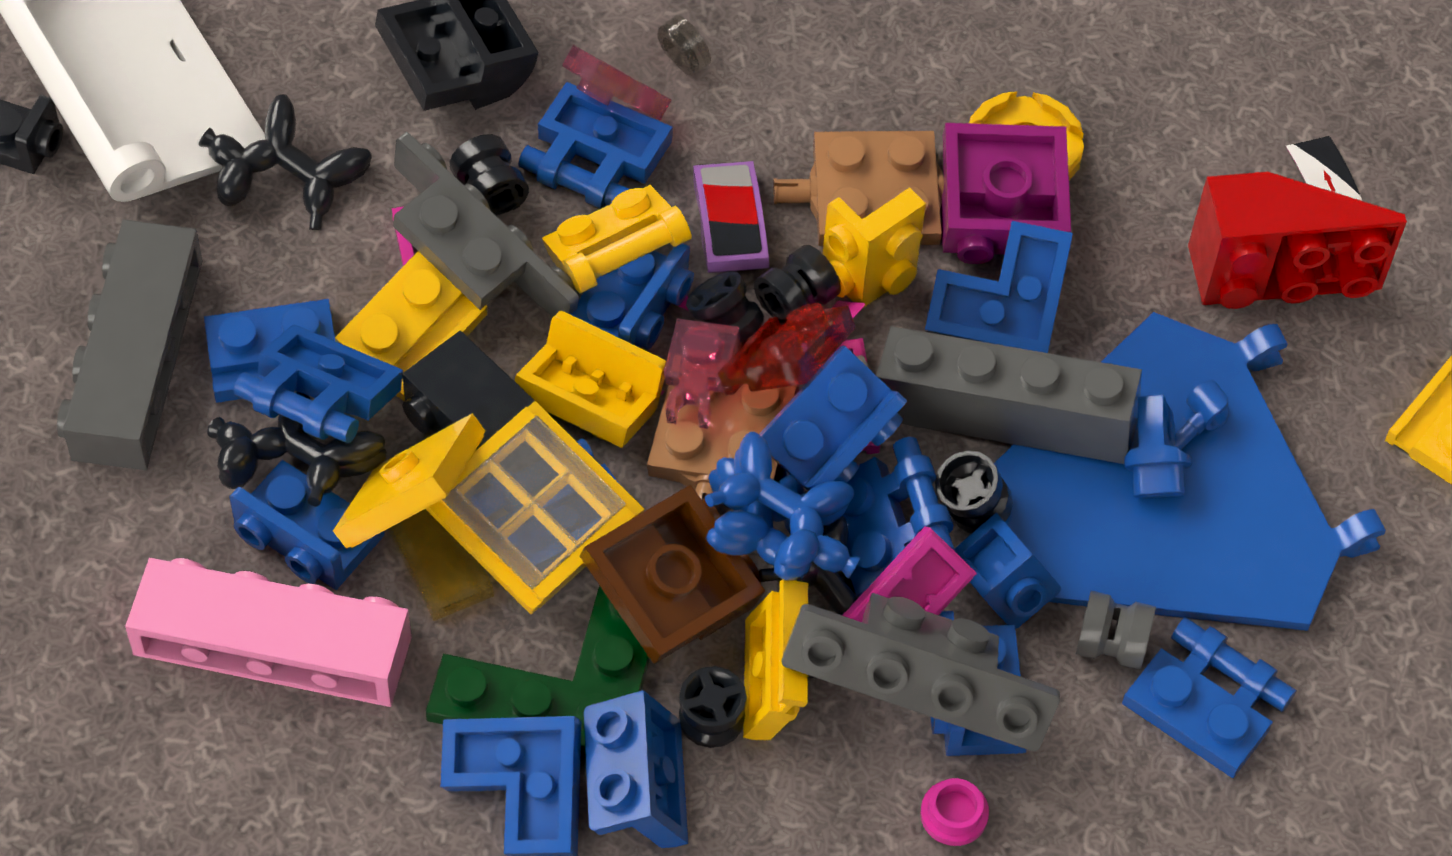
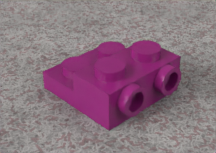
M945 123L942 135L944 190L941 206L943 253H957L958 259L968 264L986 263L994 257V254L1005 255L1012 221L1071 232L1066 127Z

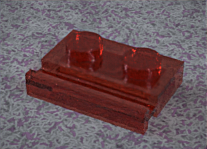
M819 303L804 305L791 311L786 316L787 322L783 325H780L778 317L769 318L718 372L725 395L735 394L743 384H748L750 392L806 384L856 329L848 305L823 309V306Z

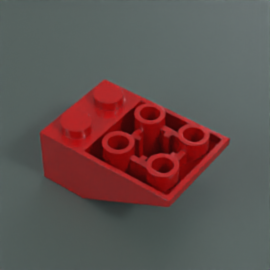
M1268 171L1206 177L1188 243L1202 305L1222 304L1229 309H1239L1249 306L1258 300L1282 298L1287 303L1296 304L1308 301L1315 295L1342 293L1348 298L1367 296L1383 287L1407 223L1405 214Z

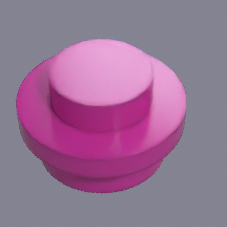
M952 778L933 785L926 792L921 804L920 817L923 827L932 838L946 845L961 846L975 841L984 832L989 818V806L983 793L974 784L964 779Z

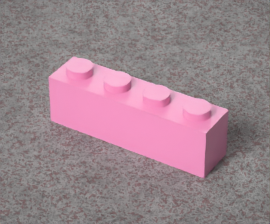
M149 558L125 626L131 649L135 656L388 707L392 706L411 641L408 609L398 607L390 600L381 597H366L361 600L335 595L329 589L315 584H302L299 587L270 582L266 577L250 571H239L235 574L210 570L193 560L176 558L171 560V562Z

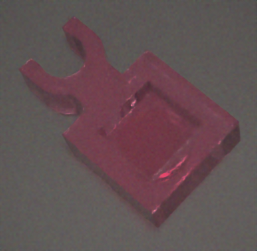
M575 45L572 46L562 64L563 67L582 78L577 86L578 90L607 106L613 96L661 121L672 101L655 89Z
M677 319L664 368L666 385L676 386L670 391L665 408L667 423L676 424L679 410L686 405H695L699 407V428L708 429L712 414L709 391L728 393L740 345L739 327Z

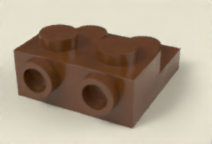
M691 484L588 544L580 554V558L653 664L658 663L698 637L700 640H703L750 611L766 592L761 585L759 571L748 555L720 553L707 542L706 536L708 531L714 527L716 519L721 516L714 506L709 507L705 499L701 500Z

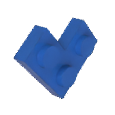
M1012 221L999 281L938 269L925 331L1048 353L1073 233Z
M575 716L443 720L440 787L447 791L506 790L505 855L578 856L582 721Z

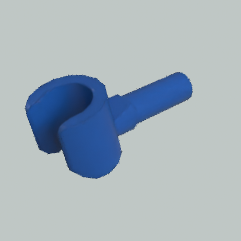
M1208 380L1200 384L1188 395L1186 403L1195 415L1189 418L1186 424L1175 434V447L1182 450L1205 428L1211 431L1226 423L1229 416L1228 397L1214 380Z

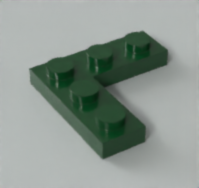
M599 585L573 681L443 653L426 708V720L443 725V720L575 716L582 721L581 754L586 755L585 708L589 705L641 691L650 658Z

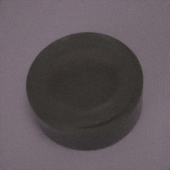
M675 15L658 28L657 36L664 53L686 75L693 76L711 63V55L705 41L695 27L684 17Z

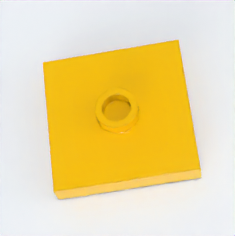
M472 413L384 461L371 472L333 529L334 534L346 549L359 545L449 495L484 438L486 430Z

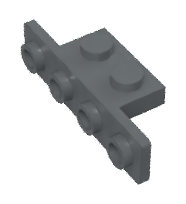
M405 132L396 139L394 166L421 194L394 215L393 227L479 310L513 282L552 317L559 311H564L571 315L577 310L579 296L571 278L556 266L550 268L533 252L531 242L519 228L514 225L506 226L490 211L487 200L476 187L471 184L463 185L447 170L444 159L434 147L427 143L420 144L408 132Z
M872 593L863 614L862 622L810 604L802 605L781 661L784 667L1030 751L1039 750L1060 703V692L1057 689L997 669L998 635L989 633L986 628L972 620L963 618L951 620L927 612L918 603L904 597L887 598Z

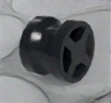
M737 272L721 273L709 278L700 284L687 299L686 306L691 315L696 320H702L705 324L704 336L713 349L731 348L751 337L764 322V314L759 305L754 301H748L745 296L747 285Z
M704 667L691 673L682 683L679 694L680 709L678 716L681 729L686 737L697 745L708 748L725 746L734 741L742 732L747 703L745 686L737 675L721 667ZM704 709L712 713L715 719L699 713Z

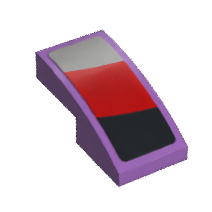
M753 161L693 166L695 195L701 219L702 247L708 273L769 268L765 223Z

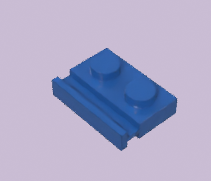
M329 299L204 316L216 403L242 399L235 396L234 386L238 377L243 372L261 379L264 378V376L258 374L259 353L293 324L335 341Z

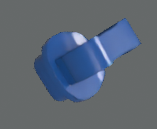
M1164 395L1138 397L1139 447L1131 449L1124 458V469L1133 472L1134 497L1148 499L1185 495L1184 469L1192 466V457L1175 447V423L1172 408L1167 404Z

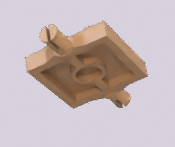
M934 131L814 132V165L809 179H773L774 204L810 203V209L817 220L818 246H823L827 205L836 198H841L863 219L909 187L926 203L922 229L923 236L920 245H940L942 235L940 213L944 178L936 161Z
M753 336L747 339L746 347L745 341L733 346L727 366H713L675 360L647 462L648 476L680 482L685 486L691 484L701 500L705 499L707 494L713 493L708 478L710 472L716 469L718 460L723 457L734 458L735 452L740 447V442L747 433L756 432L759 434L799 392L798 378L759 373L753 370L755 356L760 347V342ZM772 458L770 478L777 482L781 466Z

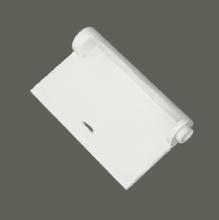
M0 0V14L112 199L120 202L132 201L221 171L223 166L211 158L208 148L198 145L208 128H212L215 135L226 134L233 137L244 148L253 142L265 140L263 130L180 0Z

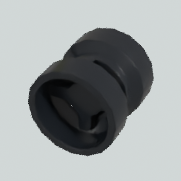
M486 134L471 138L460 145L452 154L449 164L453 175L463 185L471 184L476 187L487 200L490 211L494 215L498 216L519 208L529 194V186L517 167L510 166L512 162L511 153L500 136Z
M803 245L787 257L786 265L783 268H771L754 281V290L761 307L784 329L791 330L808 317L809 309L812 306H824L840 294L841 285L839 277L828 259L811 245Z
M967 450L955 453L943 462L936 475V493L944 506L948 508L951 517L959 528L967 533H973L996 512L1004 522L1008 519L1013 505L1011 491L988 456L981 452ZM982 498V500H980L976 504H971L972 502L978 501Z

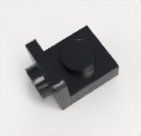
M44 95L38 97L32 109L0 100V164L35 174L44 157L52 158L57 153L62 142L63 126L59 123L55 104L52 98Z

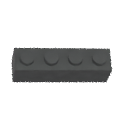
M123 219L116 243L109 242L107 244L102 265L103 278L106 279L102 294H93L88 309V328L91 331L87 346H79L74 356L72 375L76 385L72 399H64L58 412L57 433L59 437L65 438L71 461L147 471L203 262L197 229Z
M890 326L876 376L892 391H898L907 400L906 404L897 412L903 417L901 424L1124 464V458L1132 447L1138 421V397L1141 395L1142 369Z

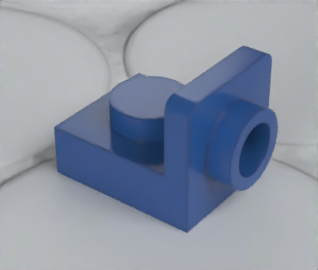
M997 512L954 548L955 552L977 573L970 581L972 586L1007 625H1015V629L1024 624L1061 591V586Z

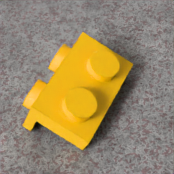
M910 187L863 219L839 197L827 205L822 254L834 267L839 277L841 291L838 297L842 298L847 295L853 302L865 303L864 307H866L887 291L891 295L899 294L914 280L917 274L920 242L923 236L922 229L926 203Z
M559 311L551 320L546 345L516 374L515 382L547 413H551L588 431L599 439L606 440L623 448L657 409L668 364L664 359L573 315Z

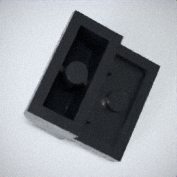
M416 0L381 8L377 11L375 27L423 111L470 100L474 109L477 110L506 99L526 82L537 62L539 52L507 0Z

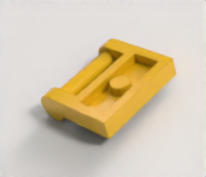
M649 185L644 188L624 191L613 199L612 204L589 215H578L565 220L558 226L557 231L542 237V240L552 261L571 278L575 289L581 294L597 286V278L668 243L676 247L692 239V234L680 209L676 205L671 207Z

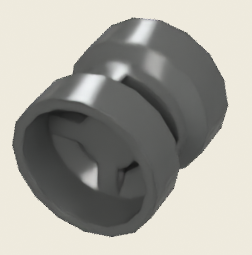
M1091 590L1075 654L1093 659L1104 654L1116 657L1120 666L1140 670L1147 649L1156 606L1140 602L1125 606L1115 603L1111 595ZM1112 619L1117 620L1113 640L1107 639Z

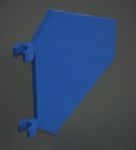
M1153 312L1101 361L1102 363L1142 369L1140 397L1165 396L1167 404L1173 411L1175 434L1186 424L1189 418L1195 415L1186 403V399L1197 386L1208 380H1214L1228 397L1229 416L1226 423L1211 431L1205 428L1182 449L1183 452L1192 457V466L1184 469L1185 495L1148 499L1135 498L1133 472L1124 469V464L1015 444L994 462L1012 495L1013 505L1010 516L1005 523L1061 586V591L1049 602L1087 607L1092 590L1111 595L1117 604L1130 606L1135 602L1156 606L1155 615L1308 631L1339 557L1347 556L1353 558L1380 549L1376 537L1384 535L1386 530L1375 509L1359 512L1335 528H1331L1328 525L1249 369L1260 371L1283 363L1278 350L1286 348L1288 343L1278 324L1260 327L1247 335L1243 340L1233 343ZM1138 421L1131 449L1139 447Z

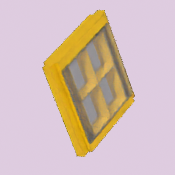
M536 401L530 406L525 407L474 452L446 498L426 508L531 615L586 567L580 558V554L585 546L644 512V508Z

